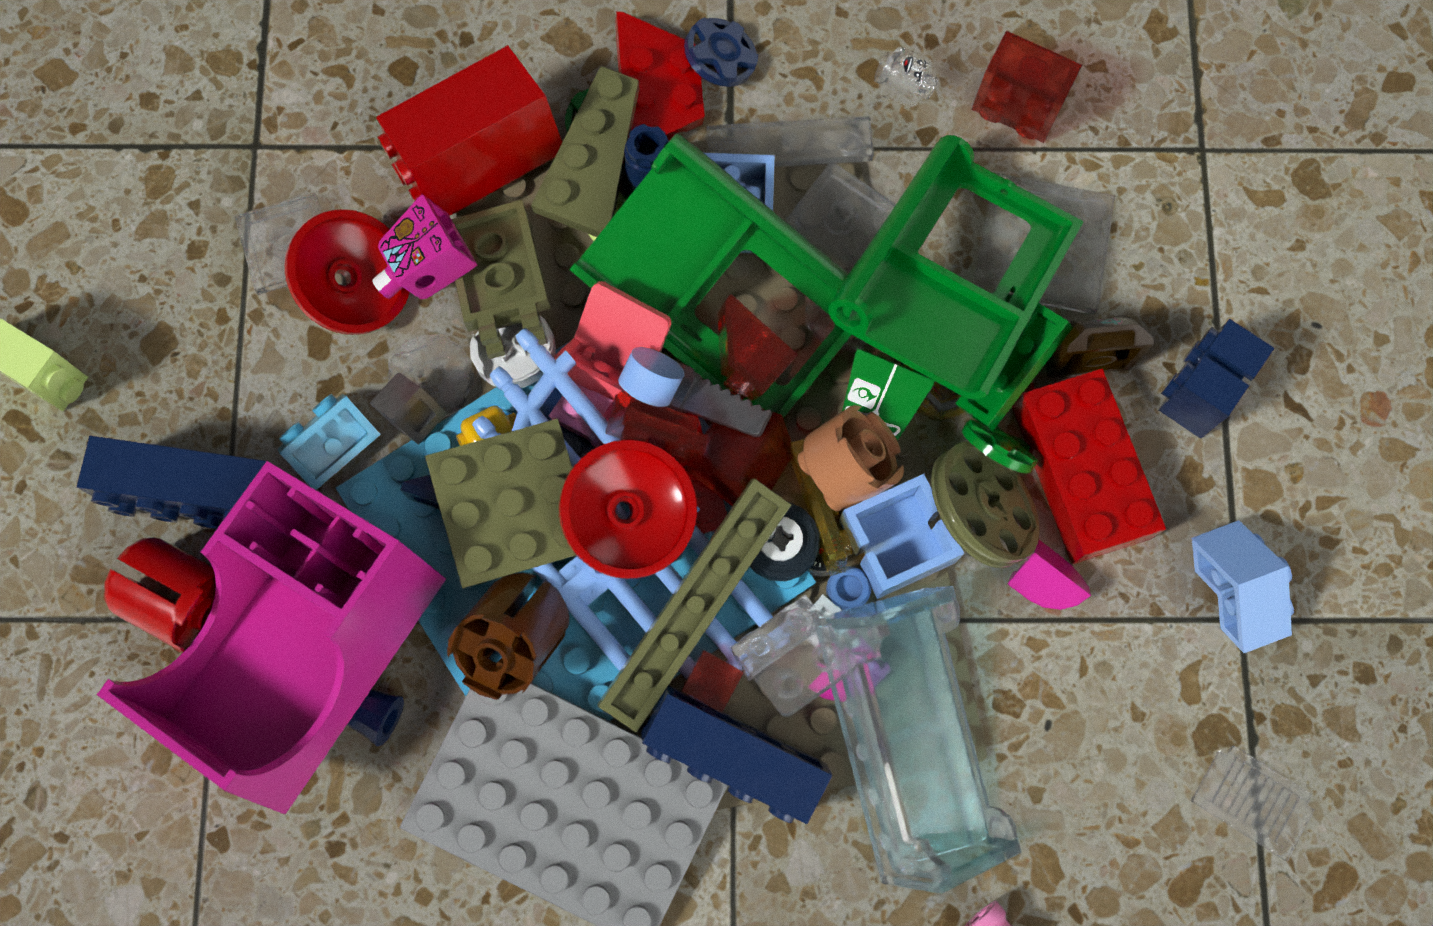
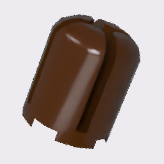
M522 572L502 577L493 583L456 626L448 639L447 655L449 658L453 653L457 666L466 676L462 680L464 685L479 695L499 700L503 694H516L521 690L523 692L526 691L565 637V631L569 625L567 605L558 589L547 580L541 584L523 606L524 602L533 593L537 579L536 575Z

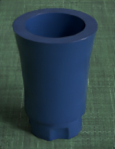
M642 124L635 127L629 133V138L624 148L625 167L622 173V186L628 197L652 169L651 165L669 142L665 132L658 126L649 127Z

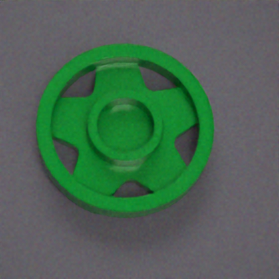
M970 419L962 428L964 437L974 447L1007 468L1029 474L1037 464L1038 459L1029 451L1031 447L1021 438L1005 433L998 426L991 431L977 420Z

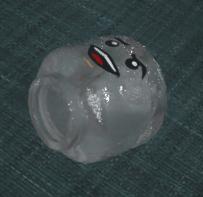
M898 47L892 53L887 51L877 67L874 81L879 84V92L883 97L906 107H914L922 98L928 100L932 96L938 77L933 75V62L930 58L908 48Z

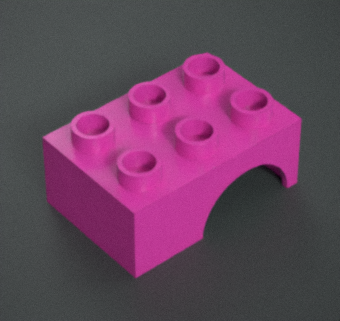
M266 461L201 550V553L206 556L213 567L216 589L211 611L197 637L176 660L159 672L130 682L108 679L97 693V696L224 791L286 815L444 584L446 578L399 540Z

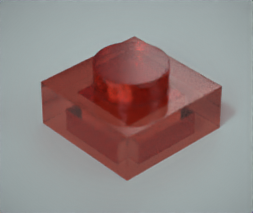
M702 650L681 690L712 708L723 712L744 672Z

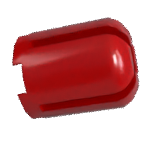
M142 538L128 546L117 559L176 591L181 596L177 602H174L138 581L110 568L104 585V601L109 610L116 616L168 644L178 652L183 653L197 637L211 611L216 589L213 567L161 538Z

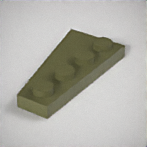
M600 66L531 204L533 213L595 237L601 233L613 218L618 202L621 174L624 171L625 165L624 148L632 129L639 93V81L637 79Z

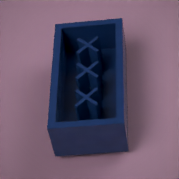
M89 435L77 488L91 495L92 503L107 506L108 512L134 517L136 510L151 513L150 517L170 523H177L178 517L194 519L193 524L217 529L266 461Z

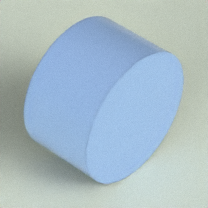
M636 347L632 350L618 381L620 386L637 400L652 406L665 407L671 403L684 377V370L676 361L661 352L646 347Z

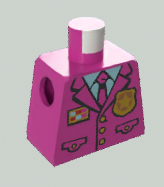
M422 194L379 241L378 248L388 266L372 281L377 290L388 299L393 297L402 288H405L419 299H428L475 268L477 263L449 214Z

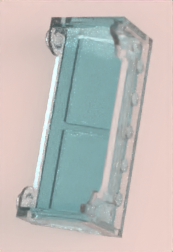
M953 586L923 588L829 614L814 620L881 883L939 894L945 893L1022 852L1016 825L1012 817L1002 809L989 805L945 632L956 629L960 621V606Z

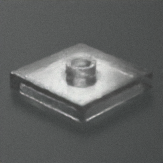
M830 161L785 221L841 268L850 273L896 204L833 161Z
M315 192L234 216L254 290L258 295L288 286L285 277V256L289 243L303 224L322 213Z

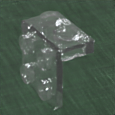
M806 595L782 609L773 618L731 646L738 668L748 681L754 679L776 710L784 717L792 716L857 668L855 655Z

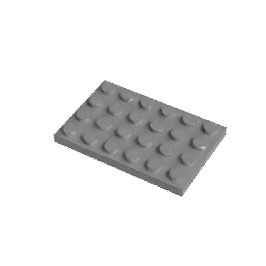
M533 683L529 685L525 692L521 690L516 694H503L499 700L479 695L470 689L399 828L596 926H660L728 785L715 779L711 783L703 782L687 772V765L673 758L670 763L656 759L647 753V746L642 744V737Z

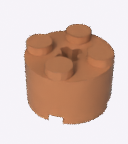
M857 405L848 407L809 433L804 441L803 451L798 454L799 466L807 475L812 477L817 487L824 494L827 505L834 511L849 508L884 492L897 484L904 474V464L897 467L895 456L901 450L890 428L875 413L870 412L865 415L858 410L861 406Z

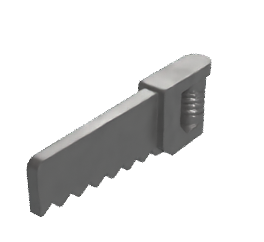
M678 363L684 370V377L671 403L663 408L680 414L690 413L754 437L762 435L773 414L770 410L763 411L760 405L753 406L750 400H742L739 394L732 395L729 389L722 390L719 384L712 385L709 379L703 380L701 375L696 373L692 367Z

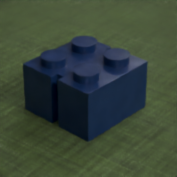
M1231 319L1219 330L1211 327L1200 341L1198 340L1183 360L1185 365L1179 373H1175L1163 388L1161 394L1166 399L1159 408V411L1200 439L1229 417L1250 386L1242 381V379L1246 377L1252 381L1274 350V347Z

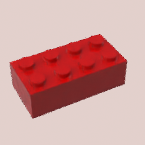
M1103 368L1021 394L1012 409L1024 441L1031 446L1029 451L1038 459L1035 470L1072 565L1151 540L1166 530Z

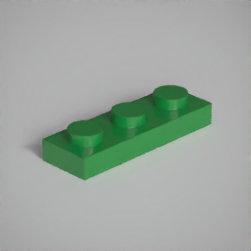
M1038 303L989 393L984 398L977 400L960 396L955 404L962 411L993 431L1073 329L1070 322Z

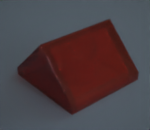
M772 412L773 414L759 437H754L712 422L683 468L731 506H734L751 479H756L772 490L795 451L783 416Z

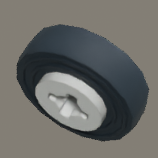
M790 503V508L750 565L756 574L770 581L786 582L801 577L813 566L819 553L820 533L815 520L805 509L793 503Z

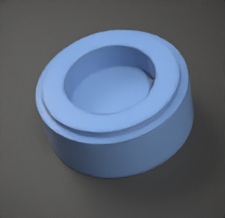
M846 566L837 569L832 573L826 585L827 598L844 612L859 610L865 605L871 594V583L867 575L856 567Z

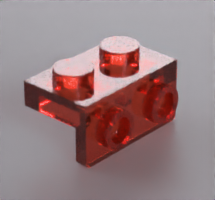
M623 391L615 395L605 434L620 440H637L655 445L665 450L679 463H687L689 460L705 454L710 438L708 435L697 432L699 425L697 418L665 406L657 407L646 404Z

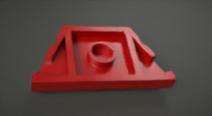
M617 11L615 28L619 73L639 81V93L631 131L642 124L649 127L658 126L665 132L667 139L671 140L679 132H688L703 125L705 112L702 79L687 60L684 49L685 39L625 12Z

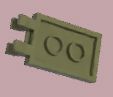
M523 199L451 219L477 263L475 268L455 280L463 321L468 332L478 329L481 343L486 347L489 359L506 355L499 329L522 323V328L531 331L539 340L540 345L546 344L547 340L539 312L551 309Z

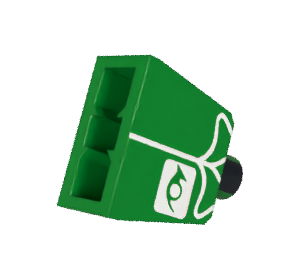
M857 349L842 411L850 406L857 405L861 406L858 411L865 415L870 412L875 413L887 424L898 441L933 388L935 381L921 373L868 351Z

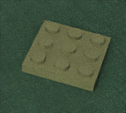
M558 419L425 456L462 588L576 556L563 535L559 519L560 494L565 479L572 469V465Z

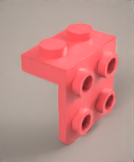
M599 281L591 288L574 338L555 354L554 359L556 360L566 350L576 362V365L567 373L574 382L613 400L616 405L627 409L636 398L629 395L620 386L618 379L632 350L636 347H646L661 352L672 322L666 314L606 282Z

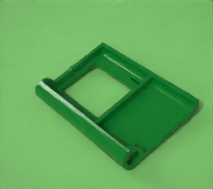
M677 133L658 154L651 165L652 169L585 253L569 270L590 288L599 281L606 282L669 316L672 324L663 347L685 365L692 367L704 380L709 379L712 385L719 384L722 390L729 389L732 395L739 394L742 400H750L753 406L760 405L763 411L770 410L773 414L765 430L771 434L852 334L834 324L832 331L791 381L786 385H779L728 343L726 353V341H721L722 344L720 345L719 335L696 317L695 309L736 257L744 250H750L828 315L829 304L849 273L744 188L701 150Z
M946 135L941 137L935 144L863 255L829 304L828 313L832 321L844 331L968 399L977 400L984 398L997 380L1016 342L1084 221L1015 185L1011 180L1004 179L973 162V149L968 142L955 135ZM965 188L1025 220L1031 227L1027 237L993 293H989L919 254L920 248L957 190Z

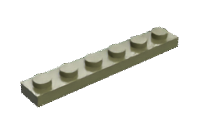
M751 479L597 705L600 709L634 732H637L791 506L790 503L756 479Z

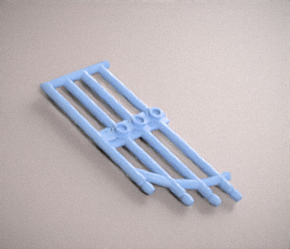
M526 328L522 329L515 337L519 345L525 352L528 351L530 353V358L544 373L527 396L522 388L513 382L510 374L500 366L490 373L495 386L499 390H503L504 396L518 411L512 431L549 421L539 409L556 387L603 444L623 440L567 374L576 365L571 355L565 350L555 360L549 351L539 344V340L531 331ZM483 415L472 423L481 439L501 435V433L496 432V427ZM564 439L573 468L581 458ZM619 503L617 504L615 510L617 516L621 519H627L630 511L627 513ZM695 525L688 544L699 556L709 540ZM577 556L560 571L552 563L532 568L543 582L547 580L558 589L570 614L620 671L630 655L588 605L609 588L643 630L647 632L657 617L626 580L599 573L583 563ZM671 564L655 573L672 594L683 580ZM742 579L736 585L731 595L762 631L741 648L717 618L713 619L705 633L728 660L709 677L704 674L690 656L687 657L678 670L694 688L688 695L703 703L708 702L797 624L786 610L777 618H774Z

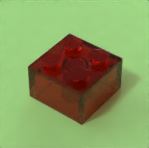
M1006 31L985 71L971 110L979 113L983 119L989 122H999L1016 130L1020 136L1026 139H1036L1044 143L1082 64Z

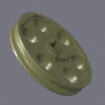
M969 441L956 444L937 458L931 474L932 494L938 513L956 542L973 558L994 568L1011 567L1029 557L1038 544L1039 519L1031 494L1019 474L986 456ZM964 458L970 463L973 471L968 468ZM996 476L1001 481L1004 489L997 482ZM950 480L956 485L959 494L952 488ZM1013 515L1016 516V518L1018 519V521H1019L1021 527L1016 523V521H1015ZM967 519L973 524L976 534L969 527ZM999 537L1006 543L1008 551L1001 544Z

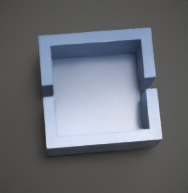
M924 474L843 510L839 522L855 555L865 554L860 565L867 575L877 599L955 564L964 555L961 546L947 530L942 519L935 524L932 530L928 524L935 520L939 513L934 502L932 489Z

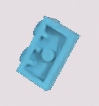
M333 394L328 395L313 408L312 411L316 416L304 427L297 422L279 438L283 443L277 449L279 454L315 490L321 487L381 435L344 394L337 398Z

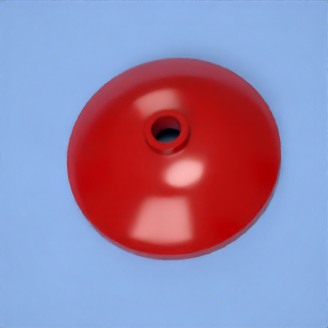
M338 209L314 216L294 234L285 256L286 282L295 303L313 322L336 333L361 335L384 327L402 311L410 292L402 288L393 297L388 299L377 290L372 281L388 266L378 248L379 241L390 230L385 224L362 212ZM335 274H341L345 277V286L336 282Z
M613 441L588 452L571 469L560 494V525L571 550L583 563L593 570L615 578H641L663 570L682 554L692 537L696 524V496L686 471L665 450L643 441ZM620 502H624L630 507V515L627 519H621L616 514V506Z

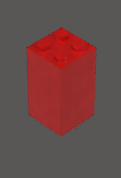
M508 45L376 116L383 131V134L377 136L389 159L396 157L397 161L393 162L391 166L403 186L410 184L413 186L408 190L413 201L415 202L423 194L446 211L449 216L555 158L562 144L546 95Z

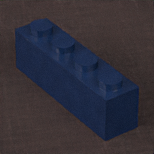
M669 685L657 701L641 732L642 744L647 746L646 751L651 756L666 763H670L673 758L687 765V772L695 778L706 783H711L713 779L729 786L728 792L736 798L747 803H752L753 799H756L768 805V811L772 815L788 823H792L795 818L808 824L833 776L826 763Z

